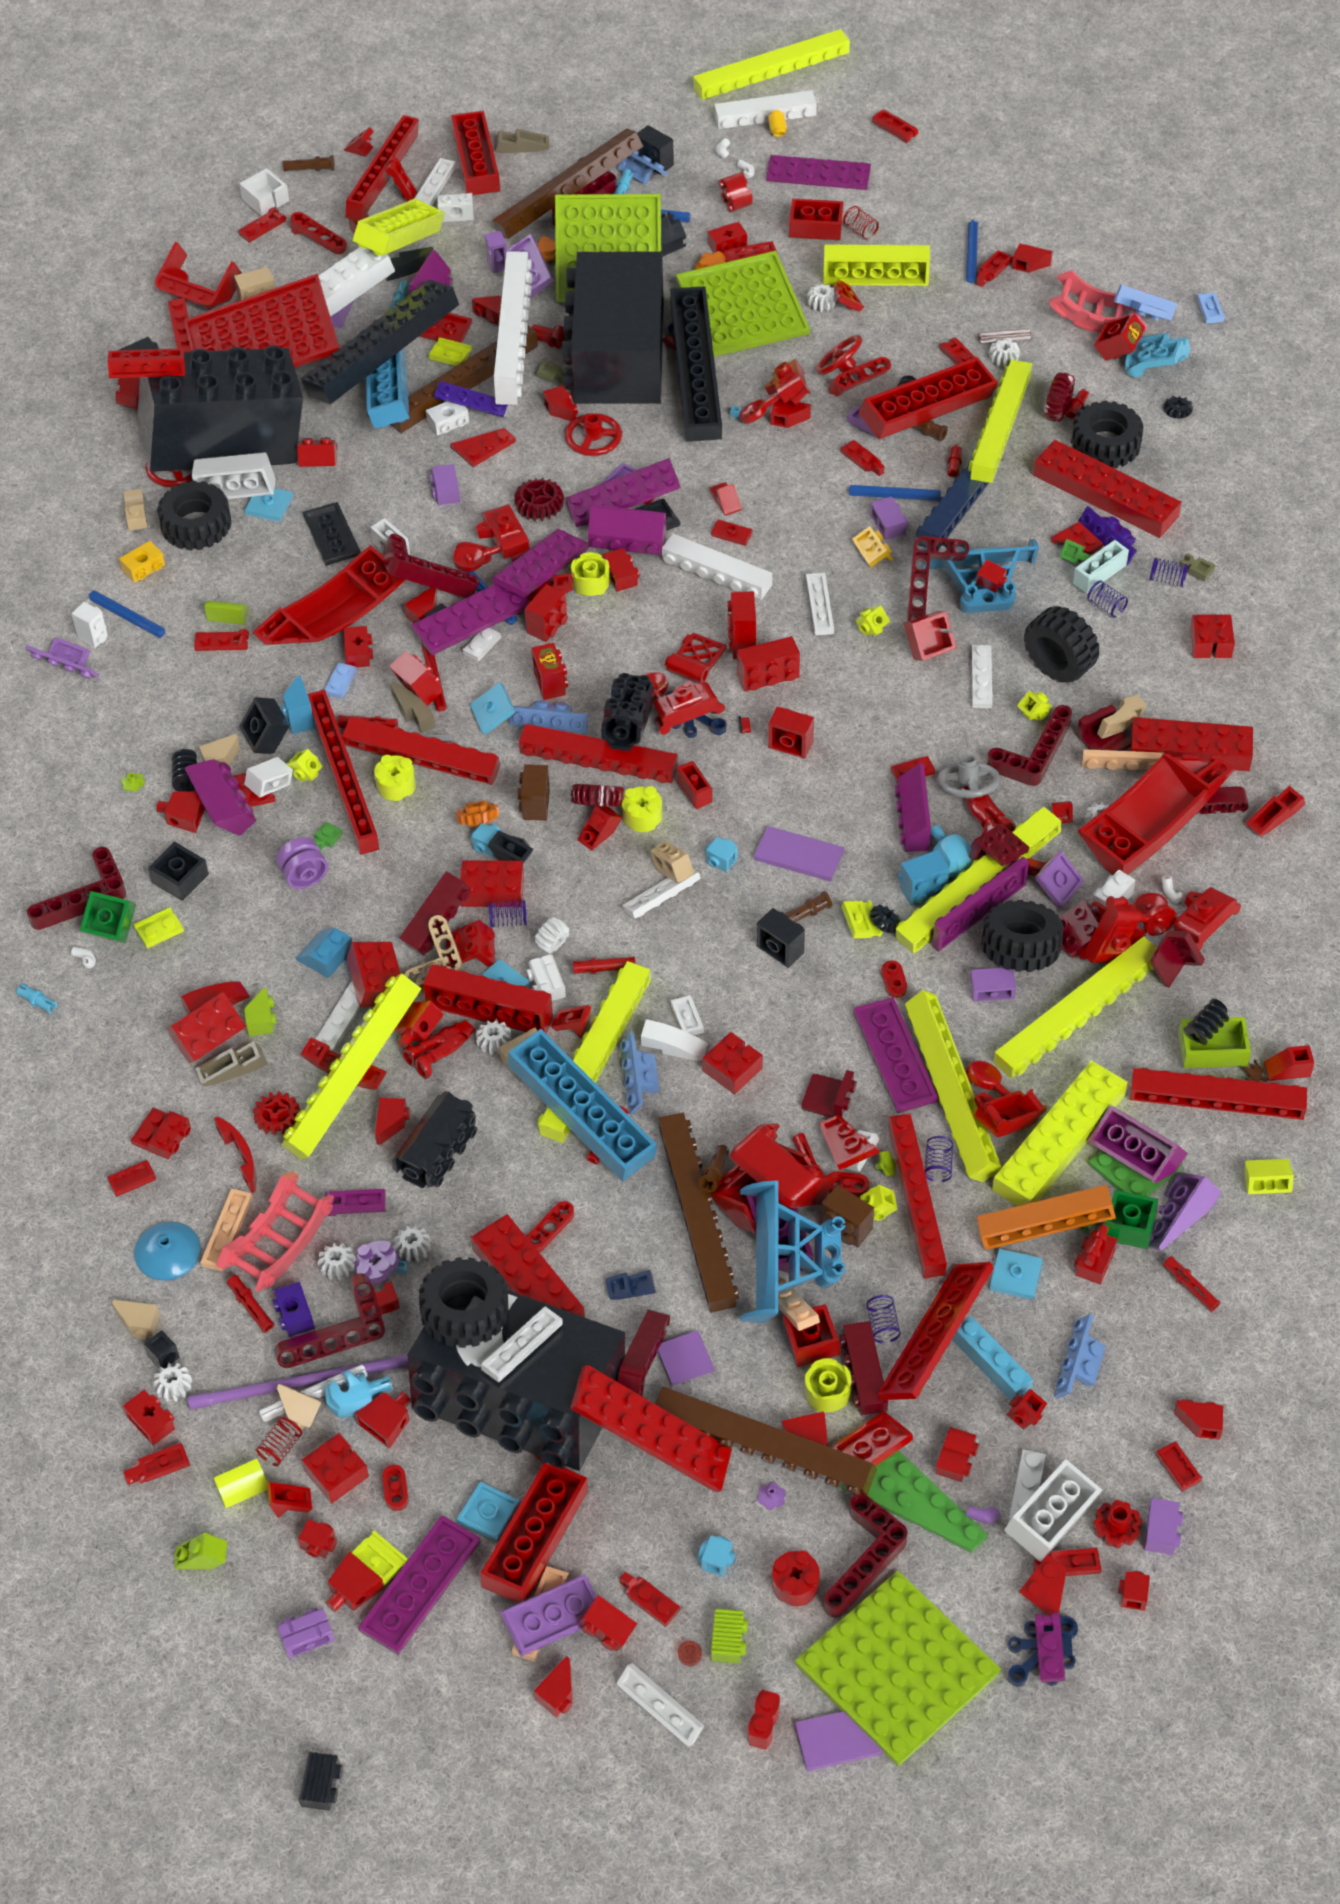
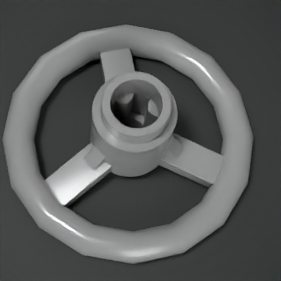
M973 755L962 756L959 763L947 766L940 771L937 777L938 786L942 791L960 798H976L990 794L999 787L1001 777L996 769L990 765L978 762ZM986 774L992 776L993 780L988 786L981 789L978 788L979 776ZM959 780L960 783L968 786L969 790H959L950 787L945 781Z

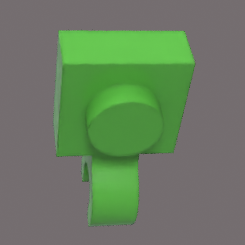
M1066 539L1059 557L1078 564L1080 560L1086 561L1092 555L1083 552L1085 546Z
M325 822L314 834L313 840L322 851L325 846L331 848L343 835V832L334 825Z

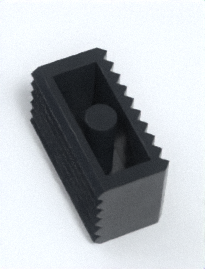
M309 1752L299 1796L301 1807L330 1811L332 1803L336 1804L338 1797V1788H335L337 1779L341 1780L343 1773V1764H340L337 1755Z

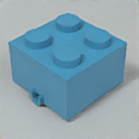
M939 850L901 863V872L898 874L899 888L910 905L923 903L928 898L936 896L948 884L949 866Z

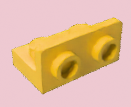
M871 526L852 538L870 567H873L885 557L890 561L893 560L890 555L892 552L891 548L886 542L882 543L883 536L878 530L874 531Z

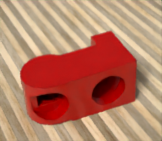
M392 1281L383 1284L384 1290L375 1293L381 1315L400 1309L399 1299ZM372 1304L365 1305L363 1309H370Z

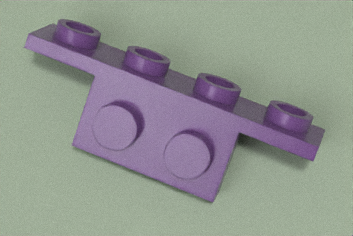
M56 637L48 653L26 645L25 649L31 652L30 656L35 659L41 660L45 658L51 665H64L63 668L73 673L74 670L80 671V675L89 679L91 676L99 677L98 673L84 667L91 652L86 648Z

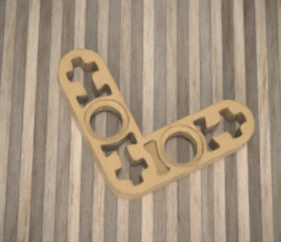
M439 915L433 916L428 923L440 958L407 970L404 975L408 979L411 978L410 974L412 973L415 976L421 975V969H423V974L426 977L427 970L431 964L447 967L450 961L448 956L443 957V954H450L455 951V954H451V957L454 961H458L455 964L454 970H461L462 960L449 924L444 917ZM436 920H439L441 923L444 922L441 929L443 933L448 932L447 935H441L436 938V935H440L439 930L433 928L436 925ZM443 939L451 941V947L448 950L440 948V942ZM423 977L416 979L415 984L417 986H423Z

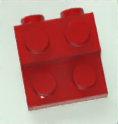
M152 1108L130 1140L131 1144L169 1160L172 1154L177 1153L182 1139L190 1134L191 1125L189 1118L173 1111L165 1113Z

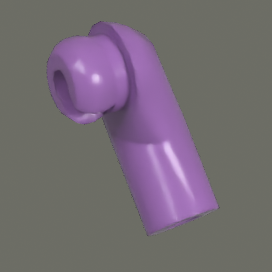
M970 1506L967 1513L968 1518L987 1524L996 1523L1001 1515L1000 1511L995 1507L980 1509Z

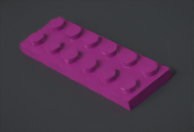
M770 155L766 181L867 190L871 163Z
M667 458L568 496L566 500L576 527L589 524L591 504L628 509L680 489L681 486L671 460Z
M557 529L493 576V583L525 598L570 564L575 558L586 552L589 548L588 542L564 530Z
M494 584L411 624V629L432 656L524 611L529 602L526 598Z
M1025 857L1013 861L1006 870L997 873L994 879L984 883L974 894L968 895L961 904L955 905L944 917H939L934 923L933 948L937 952L941 951L984 918L991 908L1005 902L1026 886L1029 861Z
M894 997L855 1007L853 1013L897 1114L938 1102V1096Z
M441 1515L359 1625V1631L399 1655L481 1543V1539Z

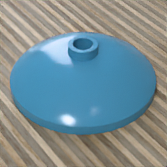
M172 1221L158 1223L148 1228L139 1237L134 1248L135 1262L140 1271L156 1280H173L185 1275L196 1265L201 1253L200 1241L195 1231L183 1223Z

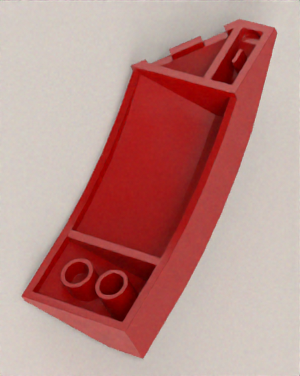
M370 545L326 583L298 601L284 608L280 607L252 633L265 645L322 641L365 616L406 580L389 574L386 570L384 556Z
M1162 753L1160 759L1132 787L1104 811L1078 829V833L1105 870L1112 875L1118 870L1129 875L1170 841L1201 810L1235 768L1220 757L1211 756L1210 759H1202L1198 755L1172 757L1171 754Z

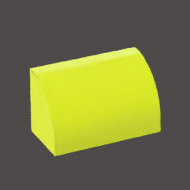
M1289 1159L1245 1161L1244 1170L1248 1194L1292 1192L1294 1174Z
M254 1459L214 1477L217 1490L225 1508L268 1490L267 1481L258 1459Z

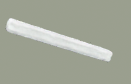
M362 1364L349 1370L356 1376L364 1373L365 1377H367V1371ZM343 1373L300 1392L318 1399L325 1396L327 1385L334 1380L340 1388L347 1386ZM281 1400L259 1410V1414L264 1422L286 1413Z

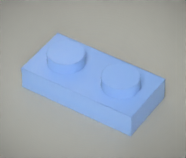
M1216 293L1198 294L1197 301L1206 324L1223 322L1224 314Z
M338 663L325 687L327 695L343 699L357 671L356 667Z

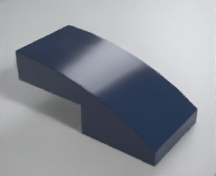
M650 1270L628 1276L627 1272L605 1278L610 1300H620L656 1293L653 1275Z

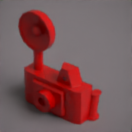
M796 359L789 363L783 362L774 369L772 373L773 379L764 388L769 396L774 393L776 394L765 401L759 399L747 405L739 414V419L744 424L757 421L765 414L768 407L780 399L784 403L792 400L797 406V403L805 395L811 394L805 380V371Z
M509 504L483 512V522L475 526V532L479 539L492 538L496 546L484 550L475 544H466L458 547L453 554L454 565L458 569L466 572L475 571L484 564L485 557L501 553L503 559L511 557V561L514 562L530 550L528 537Z
M661 672L644 674L650 678L655 688L654 698L656 700L653 702L657 715L655 722L662 735L668 734L671 727L713 711L720 714L725 710L724 704L719 702L708 682L694 684L691 681L684 682V685L677 687L674 693L663 696L662 694L669 687L667 676Z
M1209 887L1203 893L1190 891L1186 895L1184 902L1188 908L1179 917H1176L1173 924L1174 931L1189 932L1195 944L1201 950L1203 943L1232 914L1237 915L1239 913L1241 904L1237 903V899L1212 887ZM1158 893L1142 894L1133 903L1141 914H1147L1149 910L1159 904L1168 905L1167 899Z
M1109 896L1106 899L1107 909L1088 945L1086 948L1079 950L1078 956L1081 960L1088 959L1091 963L1109 964L1132 946L1130 937L1139 922H1143V928L1149 935L1159 936L1172 927L1176 919V912L1170 905L1159 904L1149 910L1147 914H1141L1133 904H1129L1124 896L1120 898Z
M981 1060L973 1061L969 1064L966 1074L971 1082L983 1089L996 1090L1002 1096L995 1099L986 1092L975 1095L974 1102L978 1107L974 1116L997 1138L1032 1126L1037 1122L1039 1116L1046 1111L1047 1106L1041 1104L1033 1093V1089H1030L1026 1095L1021 1091L1010 1093L1001 1084L1002 1076L995 1066Z

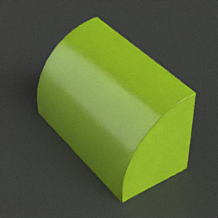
M207 600L204 605L207 621L244 625L249 612L247 604Z

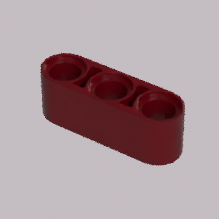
M1241 786L1220 787L1198 813L1245 812L1249 808L1245 788Z

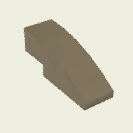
M516 129L515 134L498 130L495 139L496 152L522 153L539 152L549 149V135L522 129Z
M394 682L390 683L392 696L406 722L414 720L421 733L435 728L434 715L428 706L405 687Z
M253 1041L237 1051L230 1048L195 1069L201 1084L209 1086L253 1072L267 1065V1061L261 1047Z

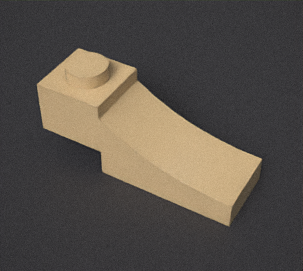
M142 488L123 491L129 531L148 528Z
M1138 695L1125 697L1120 702L1118 711L1102 720L1097 734L1103 739L1131 729L1133 717H1142L1147 704Z

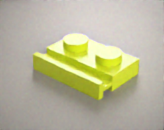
M439 337L438 342L435 343L429 353V359L458 366L468 359L469 353L472 352V346Z
M871 900L865 903L863 901L843 902L841 907L853 939L872 938L873 936L881 937L883 931L878 929L870 918V911L873 908Z
M171 907L133 924L146 948H150L184 932L183 926L175 913H173Z
M375 1530L369 1538H366L352 1552L383 1579L384 1587L400 1572L401 1568L408 1561V1558Z

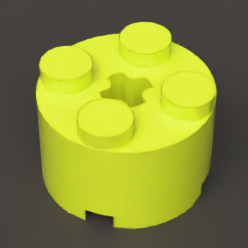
M588 552L581 554L577 560L576 558L573 560L571 573L573 588L576 593L586 596L604 594L610 584L609 563L607 559H603L602 555L598 553Z
M385 755L374 769L376 788L384 799L399 801L406 796L409 797L416 788L415 773L412 761L409 758Z
M635 787L625 791L622 803L623 822L627 827L629 826L637 832H648L655 829L661 823L663 817L662 798L655 787Z
M829 1358L814 1362L805 1375V1397L810 1406L815 1411L830 1413L838 1411L847 1405L851 1393V1374L844 1364L837 1363V1360Z

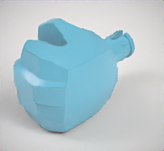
M940 825L934 826L931 829L930 835L935 839L937 845L933 851L939 850L948 864V878L956 879L959 873L968 870L974 862L968 857L971 850L970 844L960 835L953 834L947 836Z
M347 1370L343 1373L349 1390L342 1392L334 1380L327 1385L325 1395L330 1411L338 1418L355 1416L357 1411L370 1403L373 1395L393 1389L389 1376L369 1382V1380H366L364 1373L356 1376Z

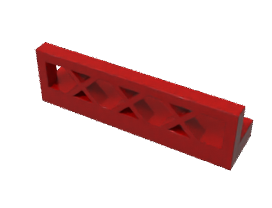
M184 348L108 351L109 378L185 376Z

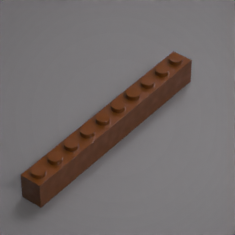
M626 128L494 218L492 222L496 230L501 231L504 238H511L555 207V195L575 194L642 148L643 145L637 132Z
M529 325L528 333H524L527 336V344L523 346L525 348V355L538 347L537 332ZM498 340L408 396L409 419L390 425L398 432L403 433L427 418L426 410L447 402L434 398L440 381L471 390L493 376Z
M684 1112L658 1117L659 1131L709 1311L712 1313L735 1308L736 1299H739L737 1285L733 1286L731 1281L734 1279L732 1267H727L726 1261L729 1260L727 1249L721 1246L723 1236L721 1229L716 1228V1223H718L716 1211H712L710 1205H713L710 1193L703 1192L698 1186V1181L703 1176L700 1171L702 1162L700 1155L696 1156L695 1154L697 1150L696 1140L690 1136L692 1132L691 1122L686 1120Z
M663 1386L655 1403L705 1434L719 1440V1444L730 1449H732V1446L738 1447L741 1453L748 1456L757 1454L761 1456V1460L767 1463H781L784 1469L795 1472L796 1469L804 1472V1476L813 1480L819 1477L825 1480V1484L834 1488H838V1485L846 1487L847 1492L859 1496L860 1493L868 1495L878 1470L873 1463Z

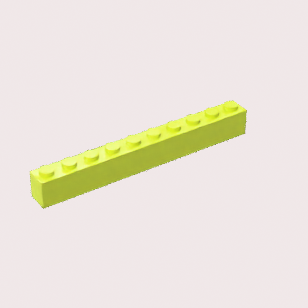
M839 29L693 76V89L702 100L712 98L719 94L849 53L850 40Z
M1011 359L1009 366L1005 367L1004 376L1001 377L996 397L994 396L985 426L981 431V437L977 442V448L974 450L973 458L969 463L968 471H971L972 480L993 483L1031 378L1032 363Z
M1042 807L1039 811H1034L1026 822L1020 823L1013 833L1029 846V851L1021 857L1030 858L1061 832V820L1048 809ZM985 854L980 860H975L968 870L959 873L956 879L951 884H946L939 894L930 897L927 903L922 908H917L906 921H901L896 927V939L910 952L916 953L933 939L934 923L939 917H944L955 905L961 904L968 895L977 892L984 883L990 882L997 873L1006 870L1011 863L1001 866L988 854Z
M1142 937L995 1051L993 1063L1011 1079L1016 1075H1022L1026 1071L1027 1066L1031 1063H1037L1045 1052L1054 1050L1059 1041L1068 1039L1073 1030L1077 1027L1082 1028L1091 1016L1096 1017L1105 1005L1114 1003L1119 994L1127 993L1132 984L1136 981H1142L1150 970L1154 971L1150 960L1157 947L1148 939Z
M627 961L624 968H620L616 983L610 986L608 998L602 1001L598 1016H594L590 1031L584 1034L583 1044L574 1053L573 1061L595 1083L651 981L650 969ZM546 1106V1112L540 1115L537 1122L540 1135L564 1143L571 1129Z
M405 975L392 976L385 984L387 989L376 997L374 1001L376 1005L373 1009H369L363 1017L365 1021L362 1026L359 1025L353 1031V1039L350 1043L347 1042L340 1051L342 1055L339 1060L335 1059L329 1067L331 1071L328 1076L325 1075L318 1083L320 1087L318 1091L312 1093L307 1099L306 1103L308 1105L305 1110L302 1109L295 1117L297 1122L293 1128L289 1127L284 1133L283 1137L285 1139L281 1145L299 1159L303 1160L311 1155L420 992L421 988Z
M922 990L905 1003L908 1011L907 1015L912 1022L914 1034L918 1038L920 1050L927 1062L926 1067L931 1073L933 1085L940 1097L939 1102L944 1108L945 1118L953 1132L952 1137L956 1141L959 1155L963 1159L966 1168L965 1172L969 1178L985 1182L999 1172L1002 1167L987 1128L974 1116L978 1109L974 1102L975 1096L937 995Z

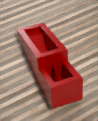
M1289 785L1278 797L1273 796L1246 822V825L1261 837L1299 811L1305 805L1304 797Z
M233 981L194 990L182 995L181 999L184 1008L189 1013L221 992L225 993L232 1005L250 996L240 981Z

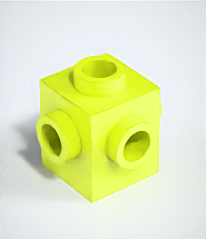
M881 605L862 610L860 612L861 616L855 620L859 630L865 636L880 634L883 631V627L890 622Z
M1028 691L1017 705L1023 711V715L1026 718L1039 721L1046 718L1053 707L1048 702V696L1042 692L1036 693L1033 691Z
M309 749L298 751L287 763L293 769V776L301 782L314 780L319 775L318 771L323 767L317 756L312 754Z
M877 1185L860 1196V1199L874 1207V1220L876 1221L883 1220L886 1216L898 1210L894 1191L882 1185Z

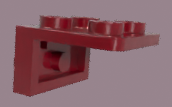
M1113 705L1100 708L1098 711L1079 719L1077 736L1089 750L1122 751L1130 747L1131 741L1123 732L1103 739L1097 734L1102 720L1116 713L1117 709Z
M1001 823L974 839L970 846L971 850L968 857L975 861L988 854L998 864L1006 866L1029 851V846Z
M1085 900L1059 917L1064 927L1062 944L1070 955L1075 954L1088 945L1101 920L1099 916L1102 914L1098 907L1090 905Z
M1167 930L1150 963L1163 985L1170 988L1184 965L1202 966L1205 959L1189 932Z
M846 1070L843 1080L813 1074L801 1104L802 1110L827 1117H834L839 1114L843 1118L845 1110L848 1111L850 1107L851 1093L854 1094L857 1086V1081L854 1080V1071Z

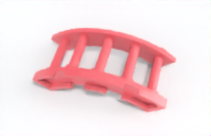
M1073 270L1057 276L1058 280L1064 285L1061 295L1053 297L1049 301L1050 306L1060 316L1072 320L1075 326L1101 333L1106 322L1122 317L1124 310L1136 311L1132 307L1114 302L1117 293L1106 292L1089 285ZM1069 291L1079 297L1077 304L1068 297ZM1085 301L1097 305L1095 314L1083 309ZM1104 306L1117 308L1115 317L1101 316ZM1135 313L1136 316L1139 318V320H1140V321L1142 322V324L1144 325V327H1145L1144 332H1145L1146 329H1147V325H1146V324L1144 323V321L1141 319V315Z
M293 1171L280 1176L277 1186L268 1200L271 1202L265 1214L260 1213L249 1226L251 1231L245 1237L240 1235L222 1248L216 1264L222 1270L231 1265H236L257 1278L258 1283L255 1288L257 1292L270 1288L283 1275L312 1240L325 1216H328L333 1208V1195H328L321 1199L314 1197L298 1187L296 1182L299 1175ZM294 1194L315 1207L309 1222L286 1209L285 1204L290 1195ZM282 1216L303 1229L295 1242L290 1241L271 1229V1225L277 1217ZM262 1236H267L288 1249V1251L277 1260L256 1247V1243ZM246 1254H252L270 1265V1267L261 1271L243 1260L242 1257Z

